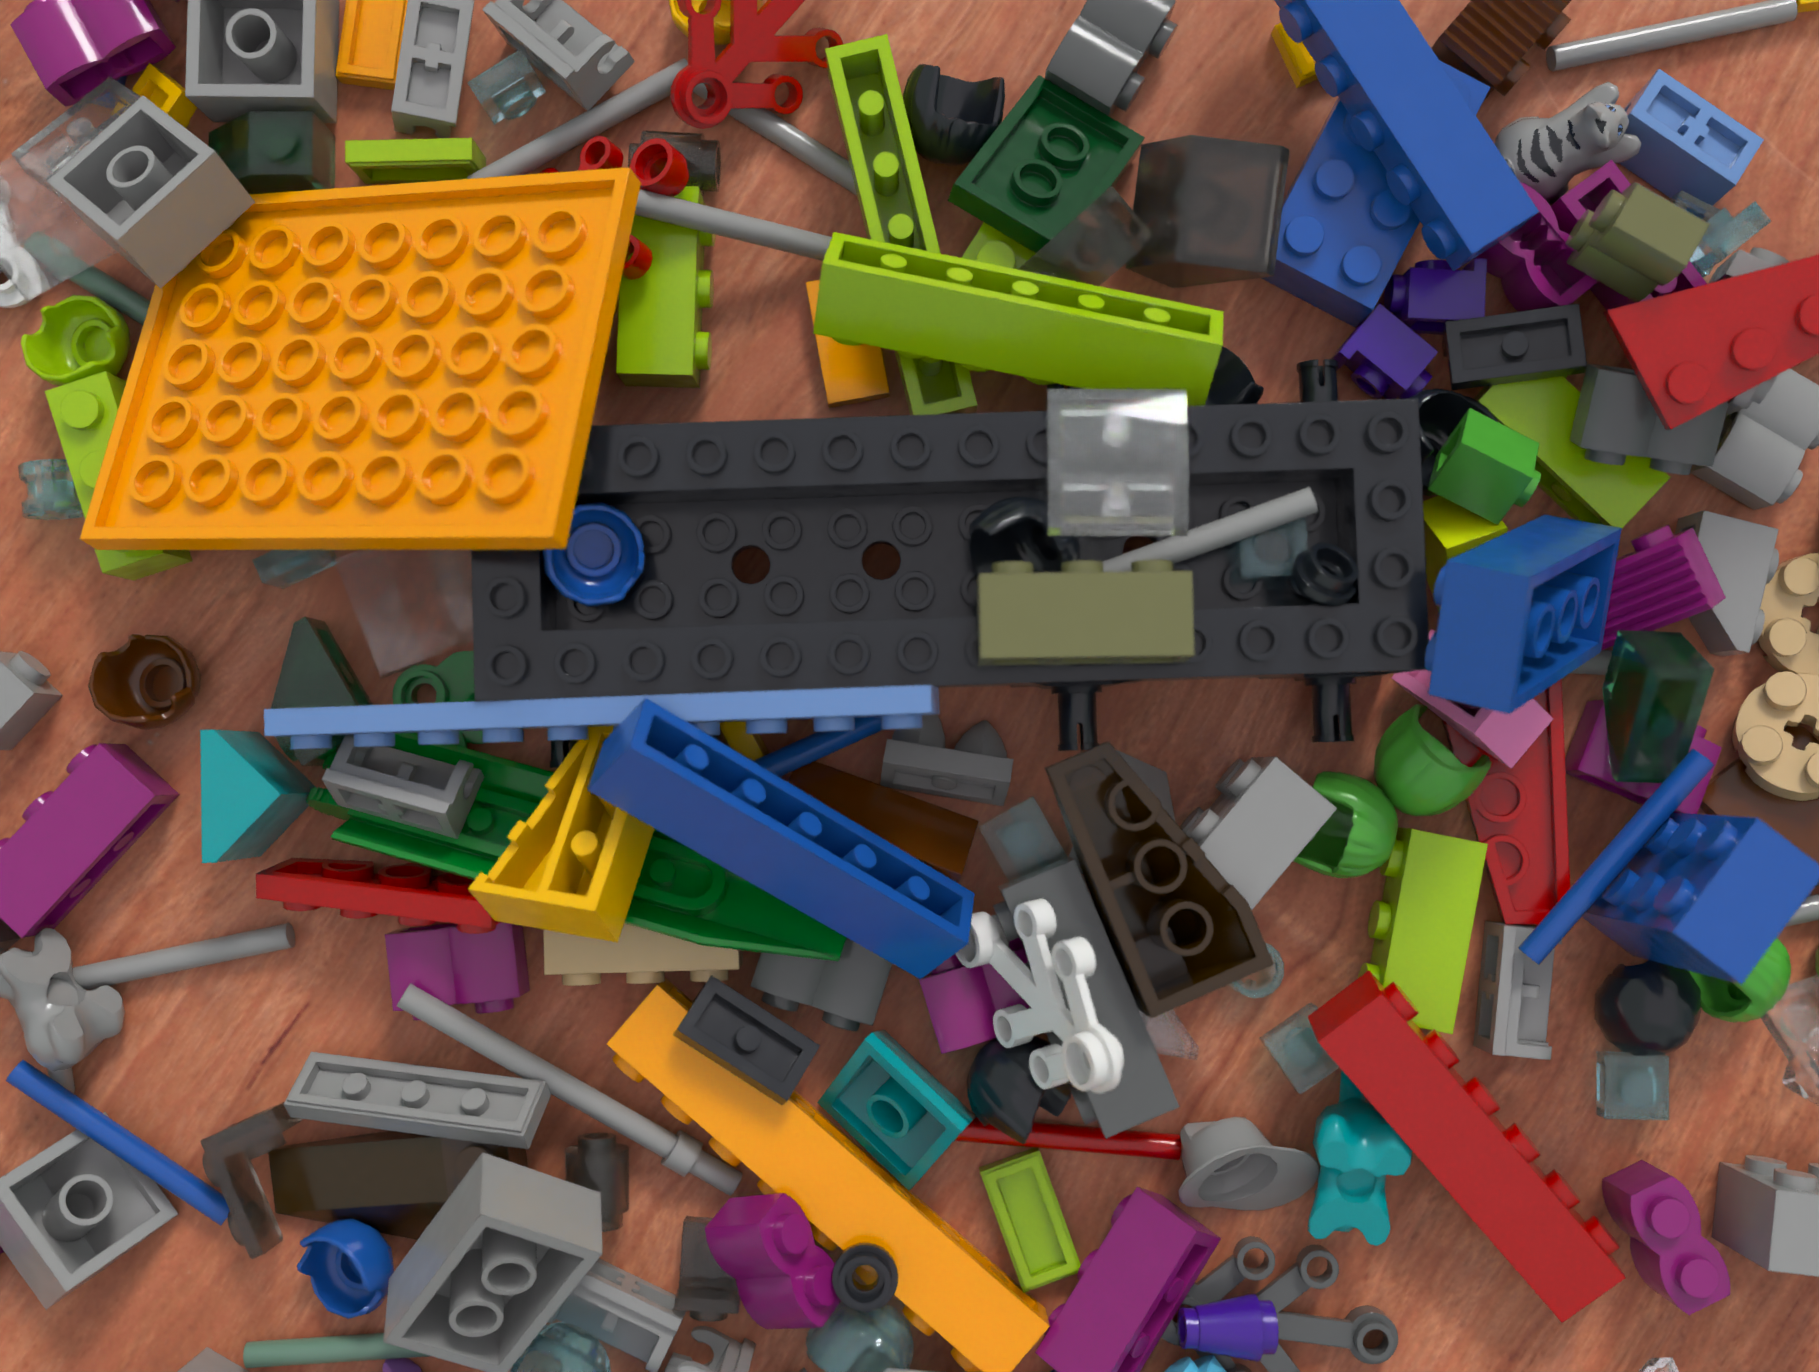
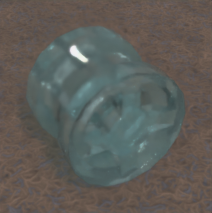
M66 459L35 460L18 465L19 479L27 485L28 497L21 503L22 516L24 518L61 520L84 517Z

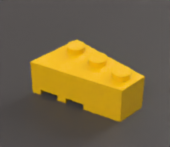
M613 726L588 727L589 740L577 741L545 784L549 792L526 823L521 820L517 822L507 836L511 842L490 872L487 875L480 872L468 890L494 921L618 943L655 828L587 790L603 742L613 732Z

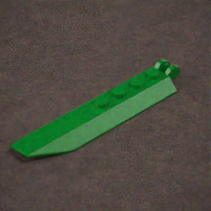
M395 733V746L388 747L455 766L460 760L473 763V768L482 771L484 779L458 839L339 806L326 788H311L306 803L314 808V810L328 816L332 815L335 818L347 820L333 831L331 835L332 840L475 880L480 872L486 875L490 872L511 843L507 838L508 834L519 820L526 823L549 792L545 784L554 772L454 744L418 745V734ZM336 752L327 754L322 769H330L337 754ZM654 829L624 922L703 946L838 962L847 937L657 829Z

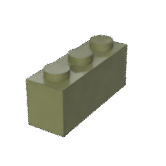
M1160 559L1132 562L1131 572H1103V562L1093 560L1064 562L1061 564V572L1034 573L1033 563L1005 561L993 563L992 573H979L977 580L978 666L1185 663L1195 656L1192 571H1173V561Z

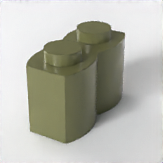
M1634 182L1621 194L1612 189L1601 201L1595 212L1588 209L1580 217L1566 241V245L1573 248L1567 264L1630 300L1640 302L1658 285L1664 286L1681 273L1690 261L1710 224Z

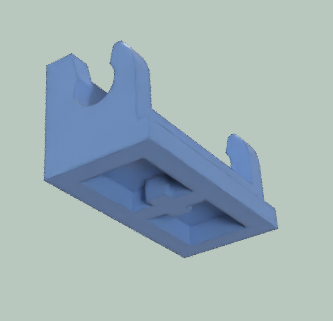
M1658 69L1624 108L1629 119V126L1625 134L1637 136L1641 142V147L1637 155L1619 164L1697 217H1700L1737 184L1764 139L1661 69Z

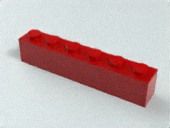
M1368 970L1308 1016L1318 1043L1563 1323L1626 1278L1612 1256V1253L1618 1250L1620 1246L1595 1215L1584 1220L1573 1208L1581 1201L1556 1169L1545 1175L1536 1165L1534 1160L1541 1156V1154L1524 1131L1516 1123H1513L1506 1129L1494 1116V1113L1501 1108L1476 1076L1465 1082L1453 1066L1460 1062V1059L1439 1032L1433 1029L1425 1035L1412 1019L1419 1014V1011L1404 991L1394 981L1384 988L1372 972Z

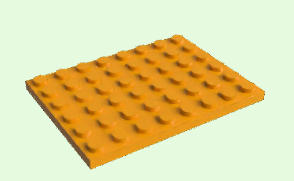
M626 167L249 194L255 203L237 218L232 226L224 230L189 262L184 270L177 273L161 289L155 284L80 540L96 550L566 549L641 182L631 168Z

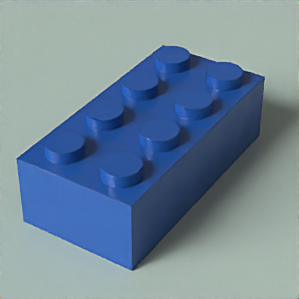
M1440 61L1476 115L1491 87ZM1338 97L1246 271L1356 328L1374 310L1420 220L1410 205L1401 204L1392 194L1386 180L1387 170L1374 150L1367 151L1357 141L1350 124L1351 116Z
M1545 514L1447 560V564L1442 567L1438 574L1434 588L1435 604L1441 607L1438 629L1430 638L1425 654V668L1431 672L1428 695L1510 714L1599 654L1602 650L1622 528Z
M1672 813L1584 913L1582 918L1632 956L1742 984L1819 882V864L1759 818Z

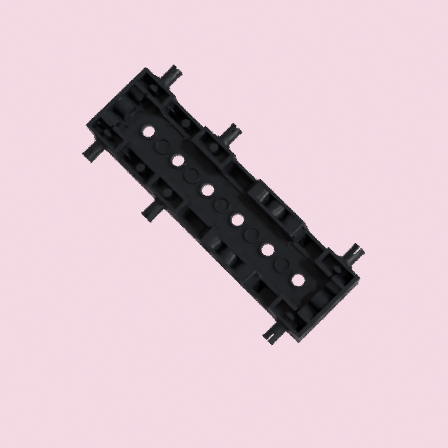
M1317 359L1297 364L1300 402L1085 409V389L1067 386L1066 395L1064 393V385L1054 383L1047 385L1048 411L591 426L575 506L602 502L627 513L642 534L643 552L645 555L643 572L627 592L624 599L606 605L585 606L558 592L544 572L542 549H471L475 701L933 685L939 688L982 686L1039 687L1051 689V694H1058L1060 740L1058 751L1078 750L1077 724L1080 726V750H1088L1099 745L1096 693L1102 692V687L1131 684L1140 681L1259 677V679L1295 678V681H1305V686H1312L1314 730L1312 743L1354 741V735H1352L1350 684H1356V678L1426 670L1425 654L1429 643L1418 399L1338 401V361L1324 359L1323 365L1318 366ZM1310 487L1318 507V512L1267 530L1279 534L1286 543L1287 555L1280 566H1266L1256 558L1253 546L1258 534L1173 564V571H1192L1195 656L1187 662L1167 664L978 666L977 580L979 574L975 570L970 557L969 525L995 502L1011 497H1033L1047 501L1053 506L1060 508L1065 514L1069 515L1076 525L1080 542V557L1078 560L1103 562L1122 555L1124 544L1130 537L1141 535L1148 537L1155 543ZM1317 543H1329L1343 549L1354 559L1359 569V576L1355 581L1356 592L1348 603L1342 606L1318 605L1307 600L1299 592L1291 574V565L1300 552L1310 550ZM874 545H889L900 556L899 569L896 574L888 579H874L863 569V556ZM749 548H757L764 551L770 561V568L766 577L754 584L741 582L734 573L736 557L739 553ZM578 740L551 741L550 768H558Z

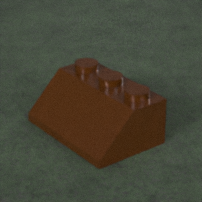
M816 761L792 771L788 783L956 883H959L977 829L978 820Z

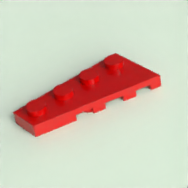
M1819 254L1603 312L1665 430H1671L1819 354Z
M1562 679L1534 697L1553 720L1512 768H1509L1482 750L1442 720L1450 750L1462 764L1472 767L1484 754L1492 762L1481 784L1465 800L1478 842L1488 844L1484 864L1501 921L1506 925L1539 924L1570 889Z
M290 858L256 873V898L283 902V908L290 911H310L320 907L340 909L342 917L352 919L370 918L378 914L398 916V923L406 926H425L437 921L457 924L458 931L468 934L492 932L501 923L494 921L468 890L474 880L451 873L432 876V868L416 863L384 867L377 874L374 873L373 861Z

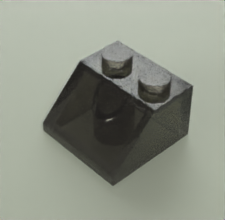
M1196 135L1141 144L1126 269L1171 288L1274 276L1289 149L1280 145Z

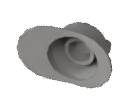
M1245 1117L1187 1123L1180 1131L1183 1145L1182 1164L1186 1179L1178 1191L1180 1202L1187 1207H1219L1236 1210L1270 1209L1282 1206L1301 1197L1313 1187L1319 1177V1164L1309 1153L1292 1148L1273 1146L1257 1126Z

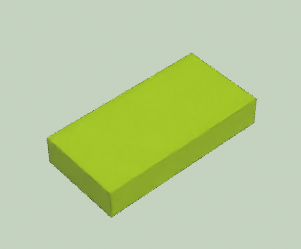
M473 138L345 140V163L365 184L467 179V176L486 167V157Z
M1031 1148L979 1167L1023 1293L1078 1273L1081 1263L1039 1148Z

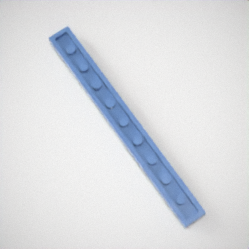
M933 685L264 709V736L290 737V749L332 748V736L354 735V747L395 746V733H418V745L459 744V731L481 730L483 743L524 742L523 729L547 728L548 741L589 740L588 727L613 726L614 731L645 698L709 736L721 735L720 722L746 721V734L787 733V720L813 719L814 732L855 731L854 718L881 717L882 730L923 728L922 715H940L939 687Z

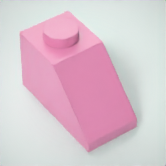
M1433 629L1429 631V640L1436 632ZM1427 670L1397 673L1391 677L1399 686L1426 705L1461 735L1509 768H1512L1553 720L1534 698L1512 713L1507 714L1428 695L1431 672Z

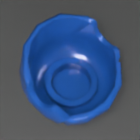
M602 502L574 506L566 549H542L544 572L561 595L585 606L615 603L625 598L627 592L643 572L645 555L643 552L642 534L627 513Z
M355 1219L337 1220L319 1228L299 1242L303 1248L307 1247L297 1264V1269L300 1273L311 1276L310 1281L313 1291L327 1311L350 1319L368 1314L383 1303L388 1294V1282L394 1272L392 1249L377 1229Z

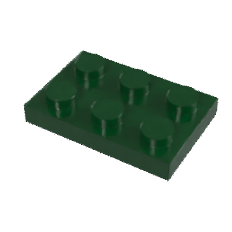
M1038 75L954 182L948 201L1056 266H1059L1137 156L1145 137Z

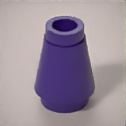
M1248 1294L1196 1305L1192 1308L1179 1309L1177 1328L1182 1349H1195L1196 1351L1256 1362L1261 1360L1262 1355H1274L1277 1351L1279 1338L1278 1320L1274 1304L1271 1300H1258L1255 1294Z

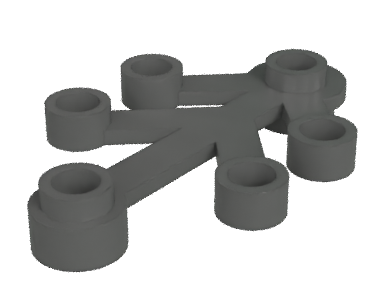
M1249 1236L1241 1239L1236 1244L1233 1255L1200 1281L1193 1284L1181 1305L1186 1304L1193 1307L1220 1301L1245 1278L1253 1281L1267 1278L1275 1267L1273 1251L1261 1238ZM1314 1244L1303 1248L1299 1252L1295 1264L1255 1294L1258 1300H1271L1274 1304L1278 1320V1339L1348 1348L1358 1360L1366 1364H1379L1388 1360L1397 1348L1398 1333L1395 1325L1383 1311L1373 1306L1356 1307L1350 1311L1345 1319L1281 1311L1309 1288L1324 1289L1336 1281L1339 1274L1338 1262L1329 1250L1321 1245ZM1254 1248L1263 1250L1265 1257L1260 1266L1256 1268L1244 1266L1243 1259L1249 1250ZM1315 1257L1327 1259V1269L1320 1276H1310L1307 1273L1308 1263ZM1171 1320L1161 1338L1171 1344L1180 1346L1177 1323ZM1374 1329L1381 1330L1383 1332V1340L1379 1346L1375 1348L1363 1346V1339L1367 1332ZM1279 1343L1274 1355H1262L1260 1360L1268 1372H1300ZM1196 1351L1200 1358L1213 1354L1202 1351ZM1213 1354L1226 1372H1252L1245 1365L1235 1364L1229 1356Z

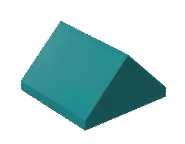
M200 730L202 863H217L260 857L309 806L306 803L311 788L316 786L260 732Z
M884 1029L872 1032L864 1039L817 1102L908 1191L915 1186L976 1118L961 1101Z

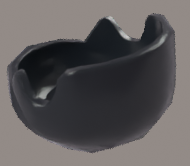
M1650 960L1643 964L1632 966L1619 964L1612 974L1606 977L1595 993L1594 1018L1605 1038L1623 1052H1630L1634 1056H1658L1676 1051L1690 1039L1700 1018L1701 990L1690 972Z

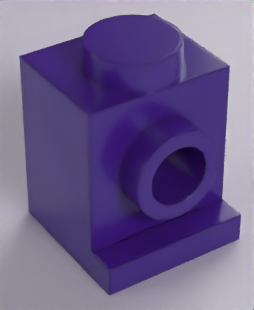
M1474 258L1462 270L1455 271L1451 269L1446 260H1424L1417 262L1415 267H1410L1403 275L1392 274L1385 287L1384 307L1415 333L1443 335L1445 322L1484 317L1487 259Z
M1379 303L1332 356L1331 360L1338 361V369L1343 365L1348 367L1353 372L1351 374L1353 382L1369 396L1380 399L1383 396L1386 400L1396 399L1397 397L1399 399H1408L1417 392L1422 391L1433 377L1425 368L1437 355L1438 351Z

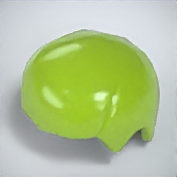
M72 295L55 304V306L43 307L40 311L42 325L39 330L31 335L24 334L21 338L26 366L41 379L56 386H62L104 371L116 376L124 365L131 345L129 328L123 315L98 297Z

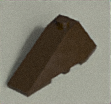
M1109 742L1099 744L1045 768L1093 903L1139 1011L1150 1018H1154L1274 965L1246 899L1219 873L1206 858V853L1192 837L1186 835L1161 806V801Z
M396 1131L272 1147L268 1150L275 1211L278 1214L326 1223L355 1219L377 1229L380 1233L418 1240L482 1152L528 1168L526 1149Z

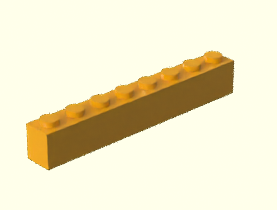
M666 978L664 982L657 984L607 1042V1045L616 1052L612 1057L616 1066L632 1080L641 1083L646 1078L664 1094L660 1099L662 1105L676 1119L686 1125H689L694 1120L712 1136L709 1140V1145L723 1160L734 1167H737L741 1162L761 1178L757 1182V1186L764 1195L785 1193L793 1198L809 1220L814 1239L823 1247L834 1251L839 1246L844 1251L854 1244L873 1243L887 1250L897 1265L898 1284L894 1295L905 1304L902 1308L903 1314L925 1335L931 1336L936 1331L954 1347L950 1351L951 1355L965 1371L1012 1372L1050 1327L1045 1307L1028 1292L1023 1293L1019 1284L912 1191H908L890 1172L798 1092L794 1090L788 1101L780 1105L675 1037L673 1034L690 1009L693 1001ZM861 1265L854 1270L867 1285L874 1283L878 1278L876 1270L869 1265Z

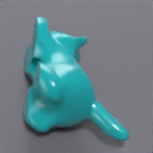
M1341 1070L1339 1102L1326 1106L1316 1120L1312 1143L1320 1163L1318 1187L1314 1191L1315 1198L1308 1218L1307 1231L1315 1239H1323L1333 1231L1350 1232L1357 1228L1363 1233L1369 1244L1378 1246L1387 1240L1391 1230L1385 1192L1386 1176L1404 1175L1411 1165L1412 1150L1375 1107L1366 1102V1097Z

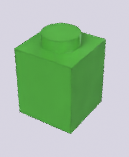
M1469 408L1436 455L1428 490L1498 525L1513 504L1523 507L1533 495L1541 478V473L1535 470L1539 443Z

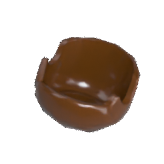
M132 634L128 637V642L121 648L112 652H101L97 656L93 664L88 687L94 706L111 721L142 730L162 728L174 723L195 704V697L199 694L201 674L193 653L175 639L160 635L143 636Z

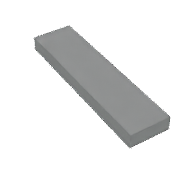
M311 1052L288 1094L284 1106L290 1117L529 1149L551 1093L546 1081Z

